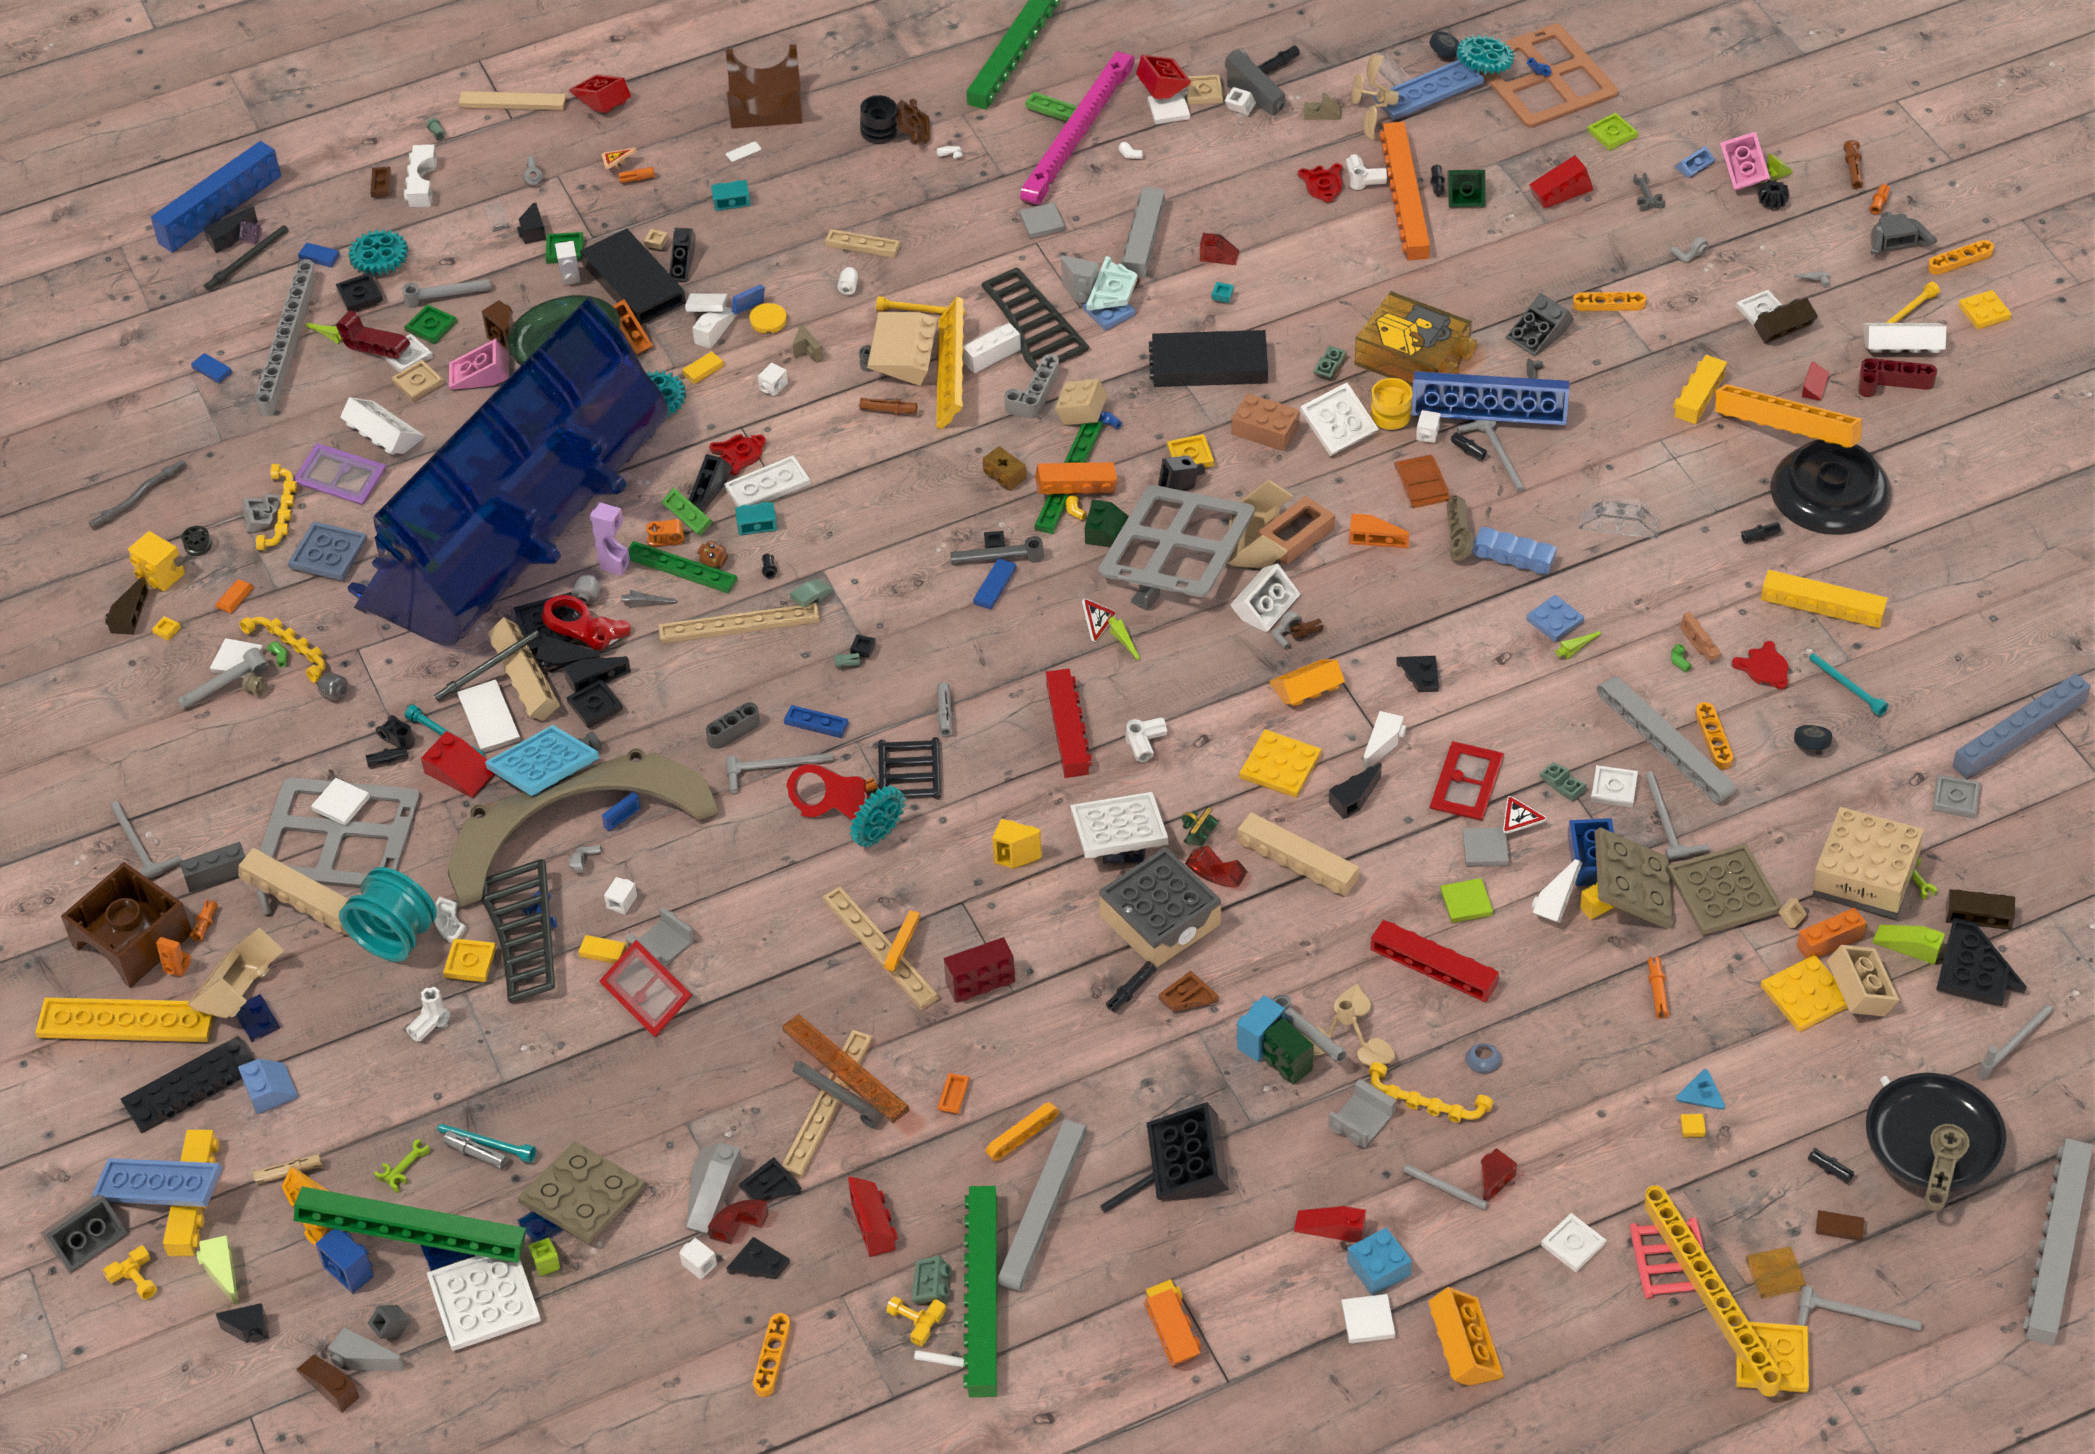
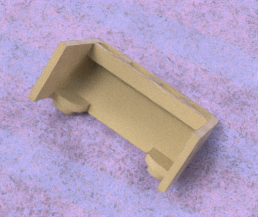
M1268 479L1239 501L1253 505L1255 514L1227 561L1229 565L1233 567L1264 568L1271 566L1287 553V549L1268 537L1262 535L1258 538V531L1280 515V506L1290 500L1293 494ZM1230 514L1228 530L1237 515Z
M260 927L257 928L220 960L188 1002V1005L195 1011L221 1018H227L228 1016L233 1018L239 1012L240 1007L247 1002L242 997L244 992L258 976L262 978L270 970L268 965L282 954L284 949Z

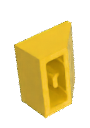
M1000 820L992 837L994 864L1015 869L1041 859V829L1019 824L1012 820Z

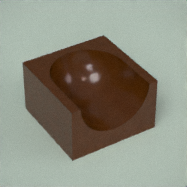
M125 862L61 915L72 946L77 950L81 949L86 943L93 946L114 966L124 984L129 988L161 962L156 944L160 937L181 944L192 932L183 903Z

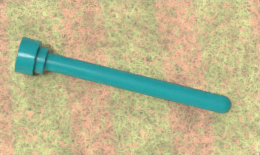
M1812 653L1809 656L1813 663L1868 703L1871 712L1880 717L1887 711L1889 704L1882 698L1872 697L1818 655Z
M414 704L410 705L405 711L406 719L411 722H420L441 736L448 731L424 716L422 709ZM472 746L476 751H478L482 756H484V753L482 751Z
M445 1124L437 1126V1130L440 1133L446 1134L448 1131H452L464 1138H471L475 1143L515 1154L521 1161L526 1163H532L536 1156V1147L529 1144L516 1146Z

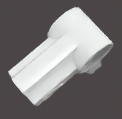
M1350 155L1346 159L1345 164L1350 177L1351 188L1361 190L1366 185L1387 183L1385 168L1366 169L1363 166L1362 159L1357 155Z
M1161 717L1143 722L1134 719L1127 723L1125 741L1130 745L1136 761L1141 763L1147 762L1153 757L1154 753L1148 739L1167 735L1164 718Z
M435 987L425 988L421 992L423 1004L421 1014L406 1028L407 1033L416 1042H421L436 1026L442 1027L449 1020L450 1011L444 1008L440 991Z

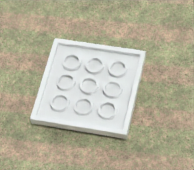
M1152 792L1070 805L1085 858H1096L1102 855L1169 845L1168 836Z
M475 1256L427 1272L452 1351L541 1321L520 1259L516 1263L484 1256Z

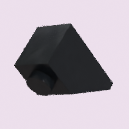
M532 203L519 218L520 227H517L519 238L523 237L525 244L546 240L544 225L537 204Z
M262 1303L216 1313L220 1328L245 1343L259 1342L269 1338L267 1317Z

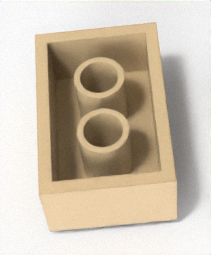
M1840 945L1827 960L1850 1013L1886 1016L1899 1002V998L1875 948Z

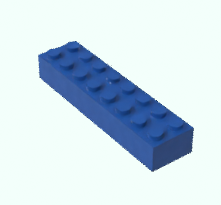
M260 140L153 214L150 218L158 244L173 253L204 231L203 227L219 221L282 177L275 149Z
M1414 371L1411 416H1420L1423 410L1441 413L1440 417L1566 425L1569 381Z

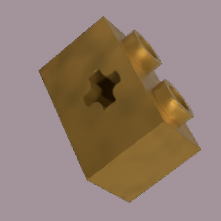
M1000 446L982 458L983 472L1010 491L1027 479L1026 465Z

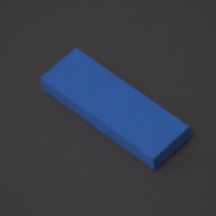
M998 558L975 595L973 603L992 610L1017 569L1016 564Z
M794 705L790 706L784 718L785 725L842 738L849 724L847 718Z

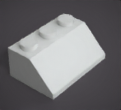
M1007 323L963 344L962 360L964 364L975 374L1021 350L1020 333L1010 323Z
M1277 563L1264 567L1230 606L1242 621L1264 632H1268L1300 596V592Z

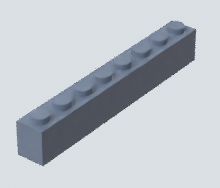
M2075 673L1958 749L1955 753L1952 767L1966 779H1969L2087 702L2091 685Z

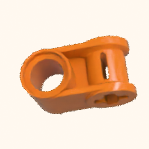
M678 519L653 521L646 526L648 534L647 543L651 547L680 545L684 542L683 524Z

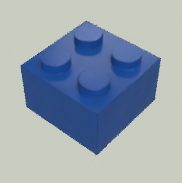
M332 1229L315 1244L323 1268L352 1294L374 1277L371 1270L372 1263L367 1257L368 1251L362 1244L357 1245L347 1231L342 1232L339 1229Z

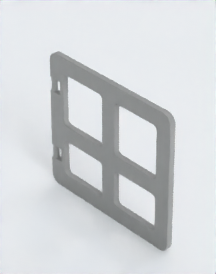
M1156 485L1148 486L1098 568L1099 574L1105 578L1120 579L1129 583L1172 592H1182L1196 597H1205L1212 590L1253 518L1255 508L1247 503ZM1156 500L1183 504L1167 530L1141 526ZM1204 508L1237 516L1222 541L1182 534L1196 509ZM1134 538L1160 543L1145 569L1117 565ZM1175 547L1215 554L1199 581L1160 574L1161 569ZM1121 573H1129L1130 576L1121 575ZM1178 584L1187 585V587H1178Z
M288 778L283 782L260 852L274 859L282 832L285 830L327 834L317 867H288L320 884L360 888L361 882L368 873L333 870L343 837L356 836L387 839L388 842L380 867H386L387 861H394L391 869L397 871L412 825V819L420 799L419 792L416 789L348 783L368 792L370 795L369 799L393 801L400 802L394 823L391 825L350 821L344 826L331 819L289 815L297 793L321 795L332 781ZM403 810H410L408 817H402Z

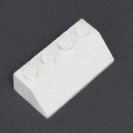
M1863 323L1865 347L1870 349V352L1880 353L1882 349H1890L1892 353H1900L1901 349H1909L1911 353H1920L1921 349H1928L1929 353H1940V349H1945L1946 326L1940 323Z
M349 397L340 418L346 421L347 426L358 429L359 434L370 437L372 443L383 446L385 451L392 455L396 453L405 454L425 437L421 432L371 400Z

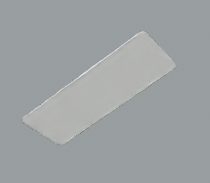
M754 141L726 153V156L733 162L762 148Z

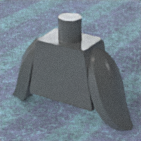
M1885 212L1871 231V254H1880L1881 250L1886 251L1916 246L1917 244L1929 246L1935 244L1937 239L1918 220L1908 218L1905 214L1892 215L1891 212Z

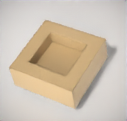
M650 229L644 240L645 247L662 250L668 240V232Z
M1796 897L1790 898L1778 911L1789 928H1796L1807 915Z

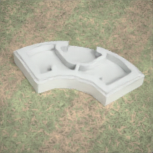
M439 896L435 904L438 912L435 924L440 935L452 944L454 938H462L467 930L466 925L459 922L456 917L459 908L458 903Z

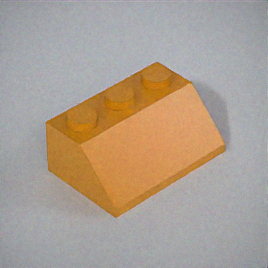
M1320 659L1269 680L1284 704L1297 706L1304 703L1303 699L1308 697L1314 699L1321 696V692L1325 690L1330 692L1340 688L1339 685L1344 683L1345 680L1337 659Z

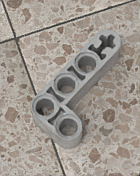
M1048 354L1042 358L1026 391L1009 389L1005 392V410L1007 413L1031 419L1040 415L1059 376V359L1056 355Z

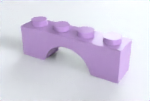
M599 502L596 509L592 510L590 520L592 521L600 569L622 576L630 563L628 548L621 545L614 538L623 523L621 508Z

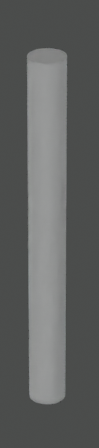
M1406 1164L1403 1169L1404 1173L1483 1210L1488 1205L1487 1201L1413 1166Z

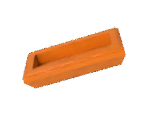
M237 579L219 599L215 607L232 614L254 589V586Z
M948 1073L937 1110L959 1114L970 1080L969 1076Z

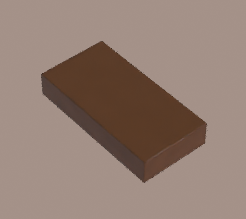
M1818 1210L1816 1234L1862 1241L1863 1217Z

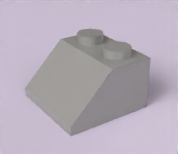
M1062 255V286L1074 301L1087 303L1098 277V262Z

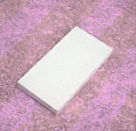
M790 456L724 483V488L735 505L740 507L744 504L755 505L761 502H769L811 484V481L796 458Z
M496 680L457 692L480 751L486 753L521 741Z

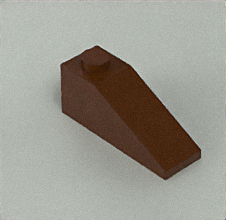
M316 1355L311 1356L296 1369L305 1380L341 1413L359 1399L355 1383L339 1369Z

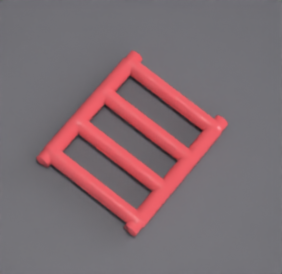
M1692 1217L1685 1223L1704 1251L1697 1218ZM1636 1223L1630 1224V1233L1645 1298H1652L1653 1294L1694 1291L1695 1288L1690 1281L1651 1285L1649 1275L1681 1272L1683 1269L1678 1262L1647 1265L1645 1255L1669 1253L1671 1250L1667 1244L1642 1245L1641 1235L1660 1234L1655 1225L1638 1226Z

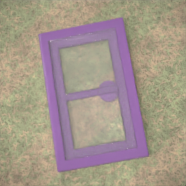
M316 443L294 477V481H297L299 485L364 505L387 467L384 464Z

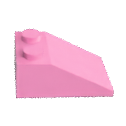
M1756 132L1720 143L1734 190L1770 180Z
M497 339L449 362V388L451 390L494 386L509 378V352Z

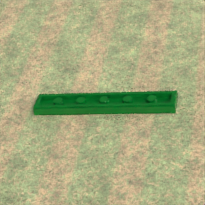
M633 541L628 548L630 561L728 594L738 581L737 575Z

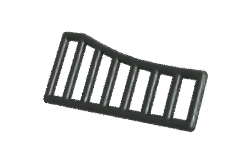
M1018 267L981 284L982 288L1001 309L1009 323L1020 333V348L1024 360L1034 372H1036L1039 366L1034 359L1075 341L1079 346L1058 355L1059 363L1089 349V345ZM1013 276H1017L1020 280L998 291L991 287ZM1025 286L1029 290V292L1007 302L1001 299V297ZM1034 297L1039 301L1017 313L1012 314L1010 308ZM1043 308H1046L1049 312L1022 326H1019L1017 320ZM1055 319L1059 323L1030 338H1024L1023 333ZM1063 330L1069 334L1029 353L1028 346Z
M539 859L488 876L481 899L494 925L501 945L506 976L507 999L510 1003L555 988L546 861ZM538 869V878L489 894V885ZM539 886L540 895L495 909L491 903L492 901ZM537 904L541 905V912L503 925L499 919L500 916ZM542 921V930L508 941L506 932ZM543 938L544 947L511 957L510 949ZM544 956L545 965L514 975L513 966ZM546 974V983L516 992V983Z

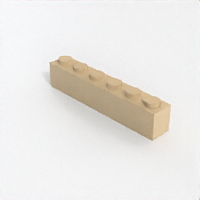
M505 617L487 633L491 639L490 644L496 649L498 654L524 638L518 625ZM528 645L501 661L505 666V672L512 679V686L519 693V699L527 708L526 713L531 718L544 721L560 706Z
M1252 812L1238 828L1237 842L1242 846L1249 847L1260 855L1276 861L1279 865L1286 866L1297 874L1308 877L1313 882L1329 888L1334 893L1346 896L1359 880V866Z
M252 848L239 864V877L245 883L257 886L262 892L270 893L277 897L279 901L294 906L299 912L311 915L316 921L331 926L336 932L348 935L339 919V911L348 901V898L255 848Z

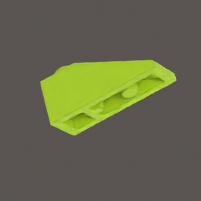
M1879 925L1872 943L1935 965L1943 946L1945 933L1925 926Z

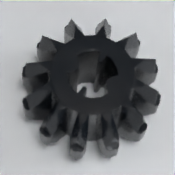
M1768 180L1767 183L1762 182L1757 194L1759 203L1763 204L1764 207H1770V209L1774 207L1779 209L1780 206L1785 207L1789 199L1788 186L1784 185L1783 182H1777V180Z

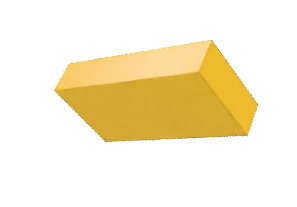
M711 351L683 368L682 373L693 384H696L724 367L722 359Z
M585 935L578 953L579 957L615 964L624 954L627 947L626 943Z

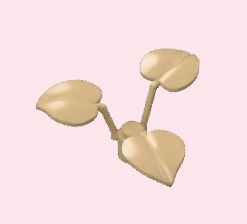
M1383 55L1371 56L1366 70L1369 86H1375L1382 91L1363 90L1364 78L1361 74H1356L1351 93L1353 104L1360 102L1361 93L1376 95L1377 100L1381 103L1370 106V110H1367L1364 116L1363 131L1370 139H1375L1376 108L1387 107V104L1396 105L1399 97L1398 91H1392L1375 83L1381 61L1384 57Z
M1355 984L1342 993L1335 1001L1334 1010L1337 1015H1334L1329 1033L1326 1034L1322 1028H1316L1331 1038L1338 1021L1343 1025L1353 1023L1360 1044L1363 1046L1357 1052L1358 1060L1369 1067L1372 1062H1379L1383 1065L1389 1064L1394 1061L1395 1053L1386 1041L1372 1038L1366 1044L1362 1038L1356 1017L1366 1015L1371 1009V1003L1360 986ZM1307 1038L1312 1044H1314L1313 1056L1326 1053L1314 1042H1312L1309 1038Z

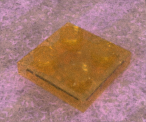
M1791 1246L1746 1255V1263L1761 1299L1800 1291L1803 1286H1806Z

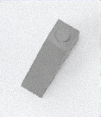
M345 1327L328 1348L332 1363L338 1367L344 1366L350 1370L402 1371L405 1368L400 1355Z

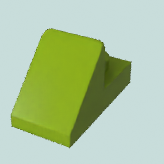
M1769 153L1766 167L1771 181L1778 180L1792 173L1793 170L1785 162Z
M550 1238L528 1245L538 1276H543L560 1269L558 1255Z

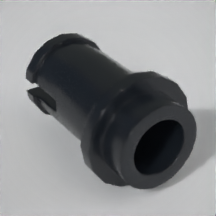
M769 553L762 556V574L766 578H773L777 574L774 556L771 554L770 559Z

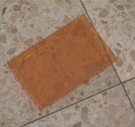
M1432 455L1394 462L1412 508L1449 501L1448 488Z

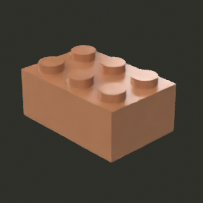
M1247 393L1231 418V435L1285 451L1300 426L1299 409Z

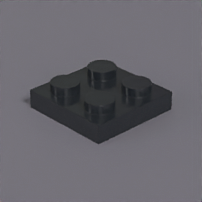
M371 272L336 284L337 291L347 311H354L383 301L382 294Z
M602 679L566 697L567 703L587 728L623 710L621 702Z

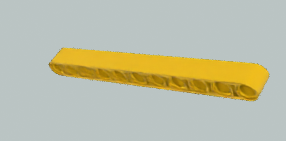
M1656 1185L1648 1187L1645 1191V1211L1760 1393L1768 1397L1775 1396L1779 1392L1781 1373L1665 1190Z

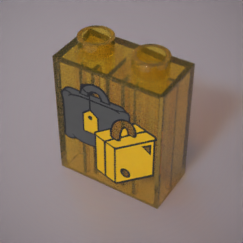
M1390 291L1355 338L1354 365L1388 378L1401 379L1411 387H1413L1414 371L1459 374V363L1462 359L1471 360L1477 347V340L1471 338L1472 321Z

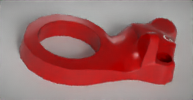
M555 596L549 599L543 608L542 619L548 628L559 634L582 640L595 650H603L617 640L629 636L631 633V625L625 620L615 621L603 616L593 619L587 605L574 596ZM567 606L577 610L581 617L576 621H562L552 614V610L557 607Z
M817 764L799 766L792 771L786 784L788 796L793 805L802 811L801 816L817 817L832 808H836L852 820L856 818L854 813L860 811L859 806L865 804V798L868 799L866 780L863 777H844ZM806 773L817 774L825 783V796L818 804H808L798 794V781Z

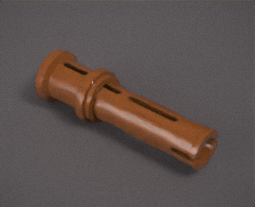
M1849 140L1843 145V149L1846 152L1845 161L1849 164L1851 187L1853 189H1860L1863 187L1860 161L1862 159L1861 153H1859L1860 144L1856 140Z

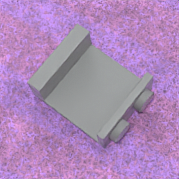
M661 907L659 909L661 920L640 938L631 933L625 940L627 949L637 940L666 967L694 943L693 929L688 923H683L672 911L668 912Z
M1359 1078L1354 1084V1095L1338 1114L1332 1111L1329 1114L1328 1127L1334 1133L1348 1138L1354 1145H1359L1366 1149L1396 1113V1100Z

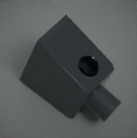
M1188 455L1163 458L1158 486L1182 491L1190 490L1195 487L1197 476L1205 474L1204 465L1202 463L1195 464Z

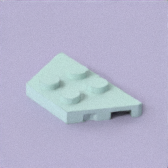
M1106 256L1087 302V310L1128 305L1137 282V274L1126 269L1121 264H1114L1111 262V258Z

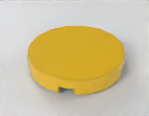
M765 303L755 307L751 311L749 319L751 327L755 331L764 334L770 331L775 333L786 325L787 314L780 305Z

